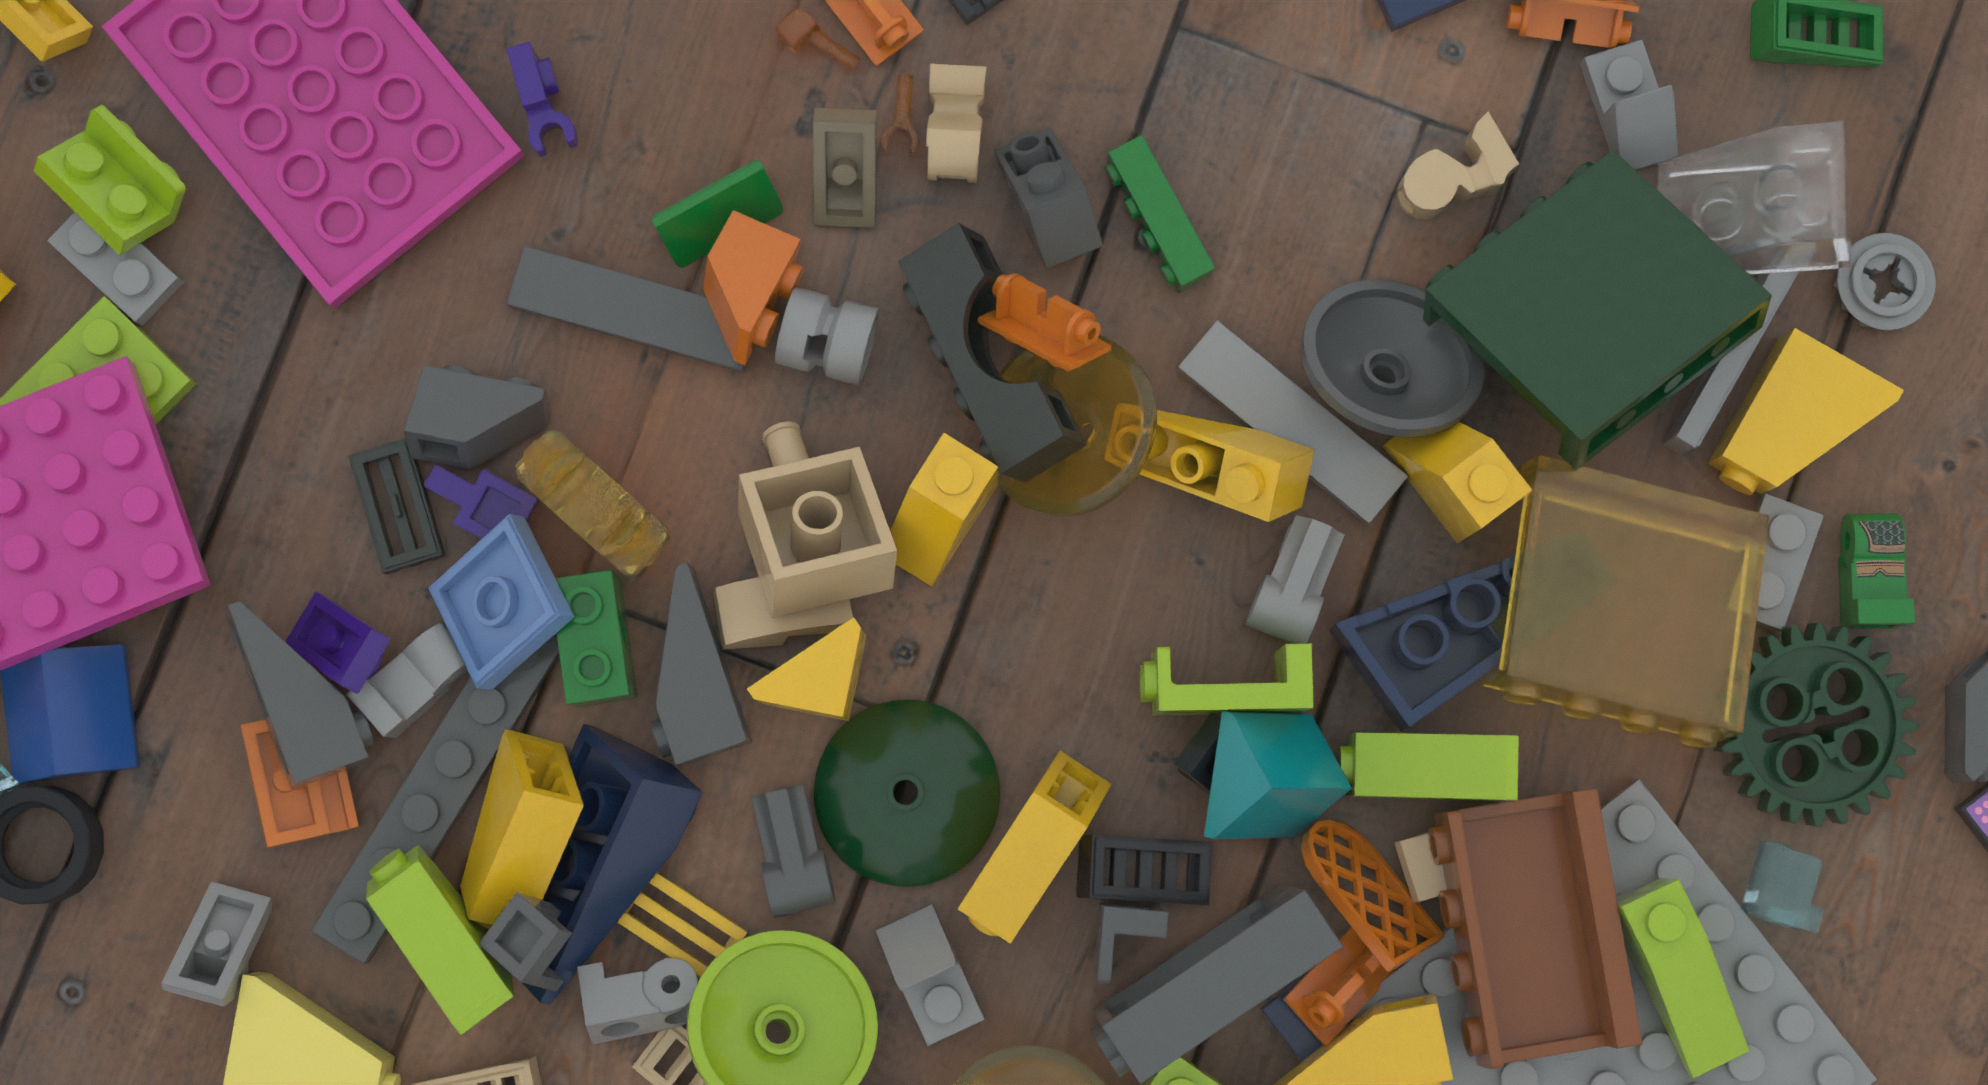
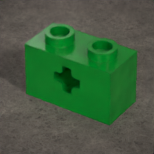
M612 570L555 578L574 615V618L556 633L566 704L582 707L638 698L621 576Z

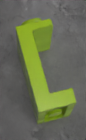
M1312 643L1285 644L1274 651L1275 683L1176 685L1171 681L1170 647H1156L1151 653V661H1143V665H1140L1139 668L1140 702H1152V716L1210 715L1211 713L1220 715L1222 710L1301 713L1314 708Z

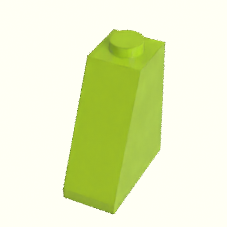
M1352 733L1348 734V746L1338 747L1337 762L1352 787L1347 792V797L1494 802L1518 800L1519 736Z
M419 844L406 854L401 849L394 850L374 865L369 872L373 878L367 882L366 900L460 1035L514 996L512 974L479 945L488 929L480 926L475 921L468 920L463 898Z

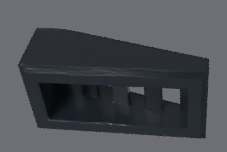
M1096 834L1082 835L1078 848L1077 897L1209 905L1212 842ZM1105 850H1111L1109 886H1103ZM1128 851H1136L1134 888L1126 887ZM1154 852L1162 853L1160 889H1152ZM1178 854H1188L1186 891L1176 890Z

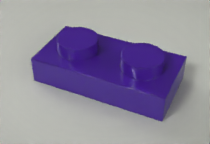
M315 592L285 642L304 660L337 684L358 694L367 678L371 677L380 666L383 652L391 639L335 601Z

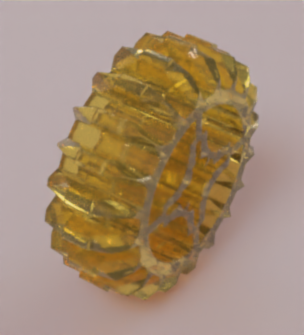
M548 430L538 441L535 439L523 452L524 457L515 466L519 481L622 573L637 576L646 565L650 567L662 554L660 550L670 540L668 529L560 431Z

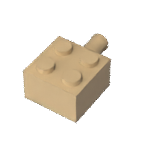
M790 421L774 424L762 435L764 446L767 447L773 467L739 474L738 515L772 618L893 589L897 548L861 448L855 447L809 458L801 437L799 425Z

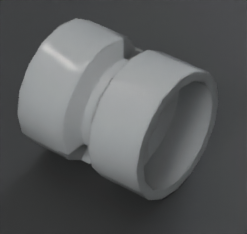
M795 287L790 295L779 332L775 353L776 365L807 373L811 372L816 366L823 367L827 378L860 386L869 363L880 314L879 308L849 300L844 301L839 307L832 306L829 295Z

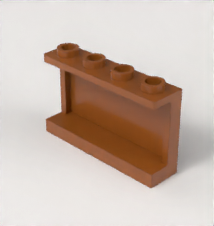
M1597 788L1434 813L1436 826L1429 828V846L1434 863L1436 865L1443 864L1447 890L1440 891L1439 903L1445 927L1447 929L1454 928L1458 953L1450 956V968L1457 992H1465L1469 1017L1462 1018L1461 1032L1468 1056H1476L1478 1066L1496 1069L1504 1067V1063L1606 1046L1619 1049L1643 1045Z

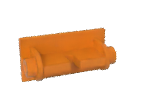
M824 0L875 67H878L925 32L902 0Z
M1521 0V5L1510 4L1506 28L1517 30V36L1521 37L1527 36L1561 41L1564 20L1572 19L1575 20L1571 38L1572 43L1613 49L1616 48L1617 44L1626 45L1630 41L1632 21L1623 20L1624 11L1639 13L1640 6L1632 0Z
M1018 273L1002 274L996 279L992 288L993 295L997 297L996 309L978 317L979 324L1003 336L1006 341L1018 344L1046 359L1052 366L1068 372L1111 351L1112 345L1098 338L1101 326L1096 322L1094 313L1087 309H1082L1057 295L1047 299L1046 311L1047 290Z
M1391 926L1392 935L1405 940L1403 934L1397 928ZM1352 927L1339 939L1343 947L1311 968L1283 998L1324 1047L1331 1043L1381 988L1379 984L1398 968L1396 967L1387 972ZM1394 946L1396 958L1403 954V950Z

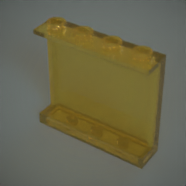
M1538 455L1517 467V471L1532 491L1524 496L1499 670L1483 676L1482 686L1504 691L1503 698L1516 704L1539 705L1542 701L1562 705V713L1573 718L1594 720L1599 719L1603 715L1621 720L1620 727L1630 732L1655 734L1660 729L1678 734L1679 743L1692 747L1713 748L1717 746V741L1743 733L1769 515L1583 466L1575 471L1567 462Z

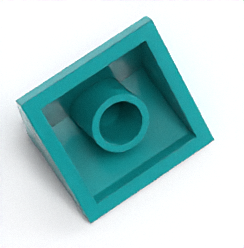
M1222 710L1204 837L1211 839L1295 837L1352 789L1311 714L1300 712Z

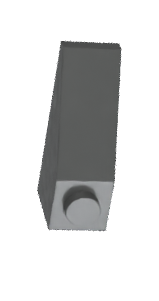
M688 562L675 566L656 698V708L660 720L651 722L652 732L662 758L672 755L677 766H685L752 743L694 567Z
M241 601L228 605L226 611L227 620L291 790L364 764L368 758L365 747L374 744L365 715L360 710L351 712L346 697Z

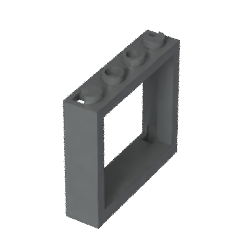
M1277 885L1094 1008L1093 1011L1100 1023L1093 1027L1091 1031L1097 1044L1118 1076L1121 1077L1131 1070L1141 1084L1343 946L1306 890Z

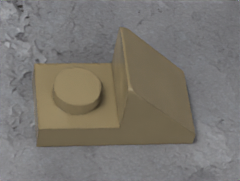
M814 109V225L875 228L879 160L877 110Z

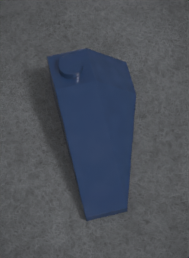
M583 724L568 757L584 806L543 898L544 901L552 903L561 911L557 921L572 933L549 964V967L564 982L557 992L522 983L540 1003L551 1005L578 971L577 967L585 963L676 850L688 823L695 814L697 803L703 793L671 763L587 724Z

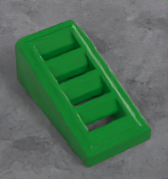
M1757 0L1751 7L1750 58L1756 61L1781 64L1877 68L1883 65V6L1846 0ZM1802 18L1807 19L1806 41L1801 40ZM1827 20H1832L1831 44H1826ZM1850 21H1857V48L1849 47Z

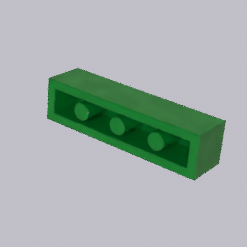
M1140 135L1108 152V165L1104 167L1106 174L1114 187L1121 186L1127 197L1122 200L1130 218L1132 220L1138 218L1145 231L1141 233L1143 242L1150 253L1156 251L1163 264L1159 266V270L1169 287L1175 285L1180 293L1212 276L1215 267L1143 136Z

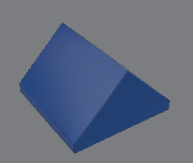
M126 645L57 648L0 671L13 785L140 768Z

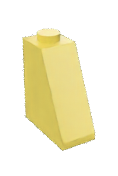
M258 971L242 975L223 1085L401 1084L400 1074L392 1073L395 1056L273 974Z

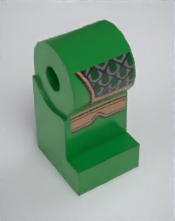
M1858 513L1844 515L1840 527V557H1838L1840 626L1848 627V629H1898L1915 624L1913 598H1908L1905 526L1899 514Z

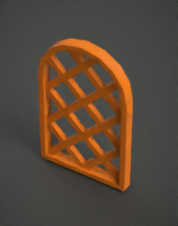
M1329 819L1317 821L1303 835L1301 852L1310 874L1387 972L1412 958L1418 957L1422 952L1438 944L1446 937L1420 903H1413L1408 888L1362 834L1344 823ZM1324 832V836H1321L1317 833ZM1334 835H1338L1348 841L1349 848L1334 842ZM1313 843L1325 847L1326 859L1316 855ZM1335 852L1350 859L1351 871L1336 864ZM1360 864L1375 870L1376 882L1362 876ZM1338 876L1353 882L1354 894L1339 888ZM1363 887L1378 894L1379 906L1364 899ZM1388 899L1403 905L1404 917L1389 910ZM1366 911L1381 918L1382 930L1367 923ZM1391 922L1406 929L1407 941L1392 935ZM1416 933L1428 938V940L1417 945ZM1394 946L1406 952L1395 958Z

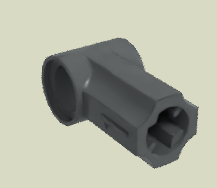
M805 785L784 788L751 797L766 861L762 862L764 884L774 918L835 904L836 899L828 861L824 849H819L814 819Z

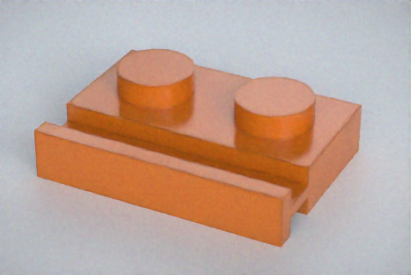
M260 720L241 724L240 730L266 849L359 827L346 770L291 790L266 721Z

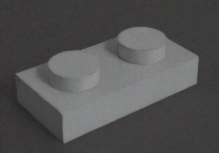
M75 212L47 240L133 321L141 326L184 283L177 274L142 242L119 256Z
M1766 493L1759 496L1719 611L1774 632L1782 631V627L1786 625L1824 515Z

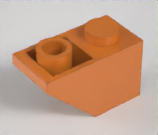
M733 210L707 256L703 291L733 360L746 365L756 345L766 348L769 344L780 316L779 313L775 312V309L781 298L789 301L793 289L799 287L804 267L797 264L801 239Z

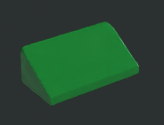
M754 160L653 215L651 221L675 264L679 268H684L709 254L733 210L765 224L781 215L783 206L760 160Z

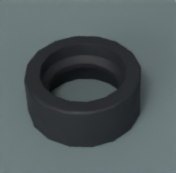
M57 786L17 787L0 795V897L20 905L58 903L80 893L95 877L104 855V830L95 810L78 794ZM32 808H47L58 812L69 823L74 834V853L69 865L59 876L46 882H31L18 877L10 869L4 856V837L10 823L19 814Z

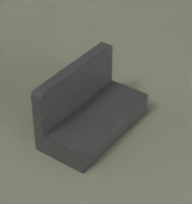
M1099 903L1093 972L1095 982L1099 985H1110L1115 934L1167 938L1169 912L1161 908Z

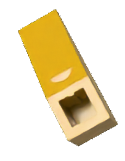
M1121 404L1118 409L1108 463L1270 522L1302 507L1315 449L1262 430Z
M1436 993L1372 1005L1342 1029L1328 1046L1324 1047L1322 1045L1273 1085H1441L1443 1081L1453 1080Z

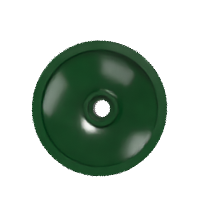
M920 700L884 702L872 706L849 719L827 744L820 758L814 781V806L817 820L832 850L845 864L857 873L873 881L892 886L911 887L931 884L945 879L965 867L979 853L988 840L997 818L1000 803V784L997 767L987 744L980 734L966 720L953 711L940 705ZM903 780L912 781L918 789L916 800L909 805L898 803L894 797L896 784Z

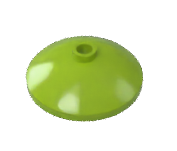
M779 930L758 933L746 937L725 949L711 962L699 979L693 991L687 1014L689 1051L694 1066L705 1085H859L872 1062L877 1042L878 1021L875 1002L871 990L857 966L843 952L818 937L796 931ZM779 1023L786 1029L787 1039L784 1043L776 1044L767 1038L766 1026L768 1024Z

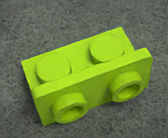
M100 105L90 111L84 131L39 155L34 167V172L119 256L175 222L186 191L184 183L179 179L175 170L167 163L161 162L137 138L132 128L125 122L118 120L104 105Z

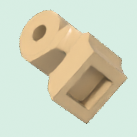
M930 63L929 93L934 108L933 113L928 118L926 146H929L927 172L929 181H937V178L967 179V183H977L983 119L979 116V110L984 103L987 78V68L985 66Z
M1489 111L1475 124L1468 134L1463 148L1473 162L1471 167L1461 164L1438 149L1421 155L1409 166L1397 190L1400 207L1407 215L1415 219L1428 220L1441 214L1453 197L1460 203L1465 204L1481 196H1494L1504 184L1505 179L1518 167L1519 162Z

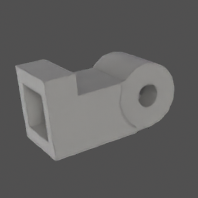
M442 622L422 633L401 654L372 678L367 679L358 694L350 691L346 695L383 737L397 739L451 690L450 687L462 678L468 670L448 628Z
M666 958L656 962L648 971L607 977L602 962L577 967L585 1026L592 1045L672 1029L687 1024L689 1003L698 983V977L694 968L686 961L678 958Z

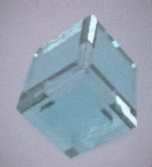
M1760 841L1741 908L1747 915L1797 931L1817 933L1824 909L1811 905L1822 866L1821 860L1788 849L1786 844L1776 841Z

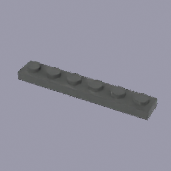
M556 636L551 637L493 690L476 689L470 676L311 930L313 933L363 964L371 961L388 934V930L366 900L367 882L373 878L369 874L370 870L382 858L394 850L401 849L406 854L418 844L431 860H434L495 762L504 730H515L560 656Z

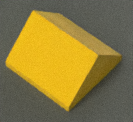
M853 617L748 687L747 690L754 700L763 705L849 721L867 636Z

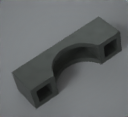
M957 223L898 261L907 280V283L903 285L904 294L912 308L919 315L925 317L933 333L928 336L929 346L938 361L944 367L950 368L958 387L953 389L955 400L962 412L970 420H975L984 439L979 442L982 456L998 466V474L1027 482L1087 446L1060 391L1037 381L1021 384L1008 383L998 372L992 361L988 344L989 329L978 323V317L995 309L997 297L993 295L992 288L996 279L1002 275V272L983 235Z

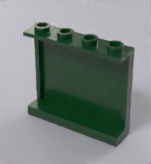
M1612 150L1594 164L1586 162L1579 166L1570 175L1565 186L1549 198L1540 196L1533 200L1524 209L1519 220L1503 232L1495 230L1486 235L1477 244L1472 255L1457 266L1447 265L1440 269L1430 279L1425 289L1423 321L1428 326H1431L1442 317L1562 435L1558 454L1576 471L1763 327L1772 294Z

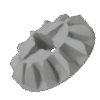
M1878 233L1867 236L1856 242L1838 261L1840 266L1833 286L1839 291L1842 300L1841 310L1849 312L1859 321L1860 327H1872L1881 329L1884 332L1900 329L1917 321L1931 305L1936 288L1934 268L1923 249L1904 236L1892 233ZM1894 262L1895 264L1891 270L1893 273L1891 283L1898 288L1897 291L1900 293L1889 292L1874 302L1876 283L1869 279L1867 273L1878 275Z

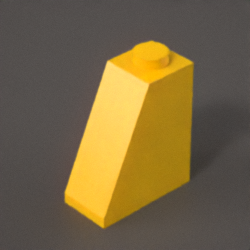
M1794 328L1776 341L1707 464L1720 470L1719 479L1732 489L1746 495H1753L1754 491L1760 494L1765 493L1784 483L1899 401L1904 390Z
M1461 422L1431 435L1418 437L1394 436L1382 446L1398 468L1408 475V481L1456 543L1482 529L1532 491L1492 438Z
M943 433L909 486L890 530L897 548L896 565L933 588L998 486V466L946 433Z
M508 729L504 730L460 884L468 920L475 921L484 928H491L516 892L543 900L584 805L562 743Z
M1060 750L968 891L958 910L969 916L970 922L979 931L989 936H999L1011 944L1086 831L1112 784Z

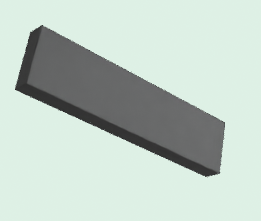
M527 246L523 247L506 303L510 308L736 372H745L746 365L733 360L705 296Z

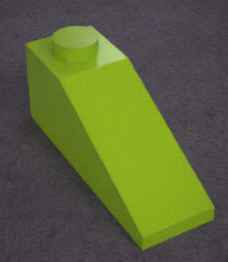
M1660 878L1618 898L1617 902L1625 947L1689 1077L1694 1079L1749 1052L1709 939L1680 880Z

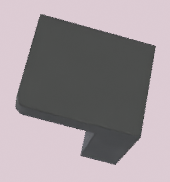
M516 892L479 945L520 982L557 992L564 980L549 967V964L572 933L557 921L561 911L552 903Z

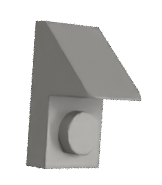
M1638 40L1584 57L1580 62V67L1609 151L1614 150L1636 171L1676 159L1679 154L1674 91L1672 85L1658 87L1643 41Z
M211 881L161 982L162 990L223 1007L239 997L242 975L249 973L248 962L272 913L271 897Z
M933 904L876 930L899 990L903 991L927 1046L985 1020Z

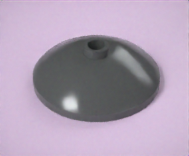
M1390 280L1356 281L1330 291L1318 301L1310 312L1303 328L1300 345L1301 358L1307 377L1318 394L1329 406L1359 426L1378 433L1401 437H1418L1438 433L1450 428L1464 418L1473 407L1482 389L1485 376L1484 359L1442 317L1431 326H1428L1423 321L1425 290Z

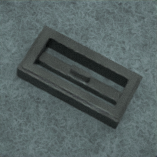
M406 438L349 455L348 457L382 572L388 575L398 572L401 568L414 567L430 559L436 560L446 557L427 490L423 486L424 480L418 460L411 458ZM392 456H400L426 544L425 547H417L391 459ZM376 461L378 462L404 553L394 556L367 465Z

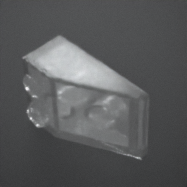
M1844 121L1778 126L1658 163V191L1747 273L1762 274L1851 268L1849 151Z

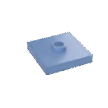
M507 515L428 588L476 689L493 690L574 618L525 517L520 515Z

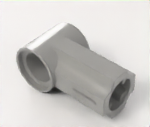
M1296 514L1291 524H1289L1271 574H1266L1262 580L1245 625L1290 644H1306L1323 605L1324 597L1320 595L1345 534L1325 523Z

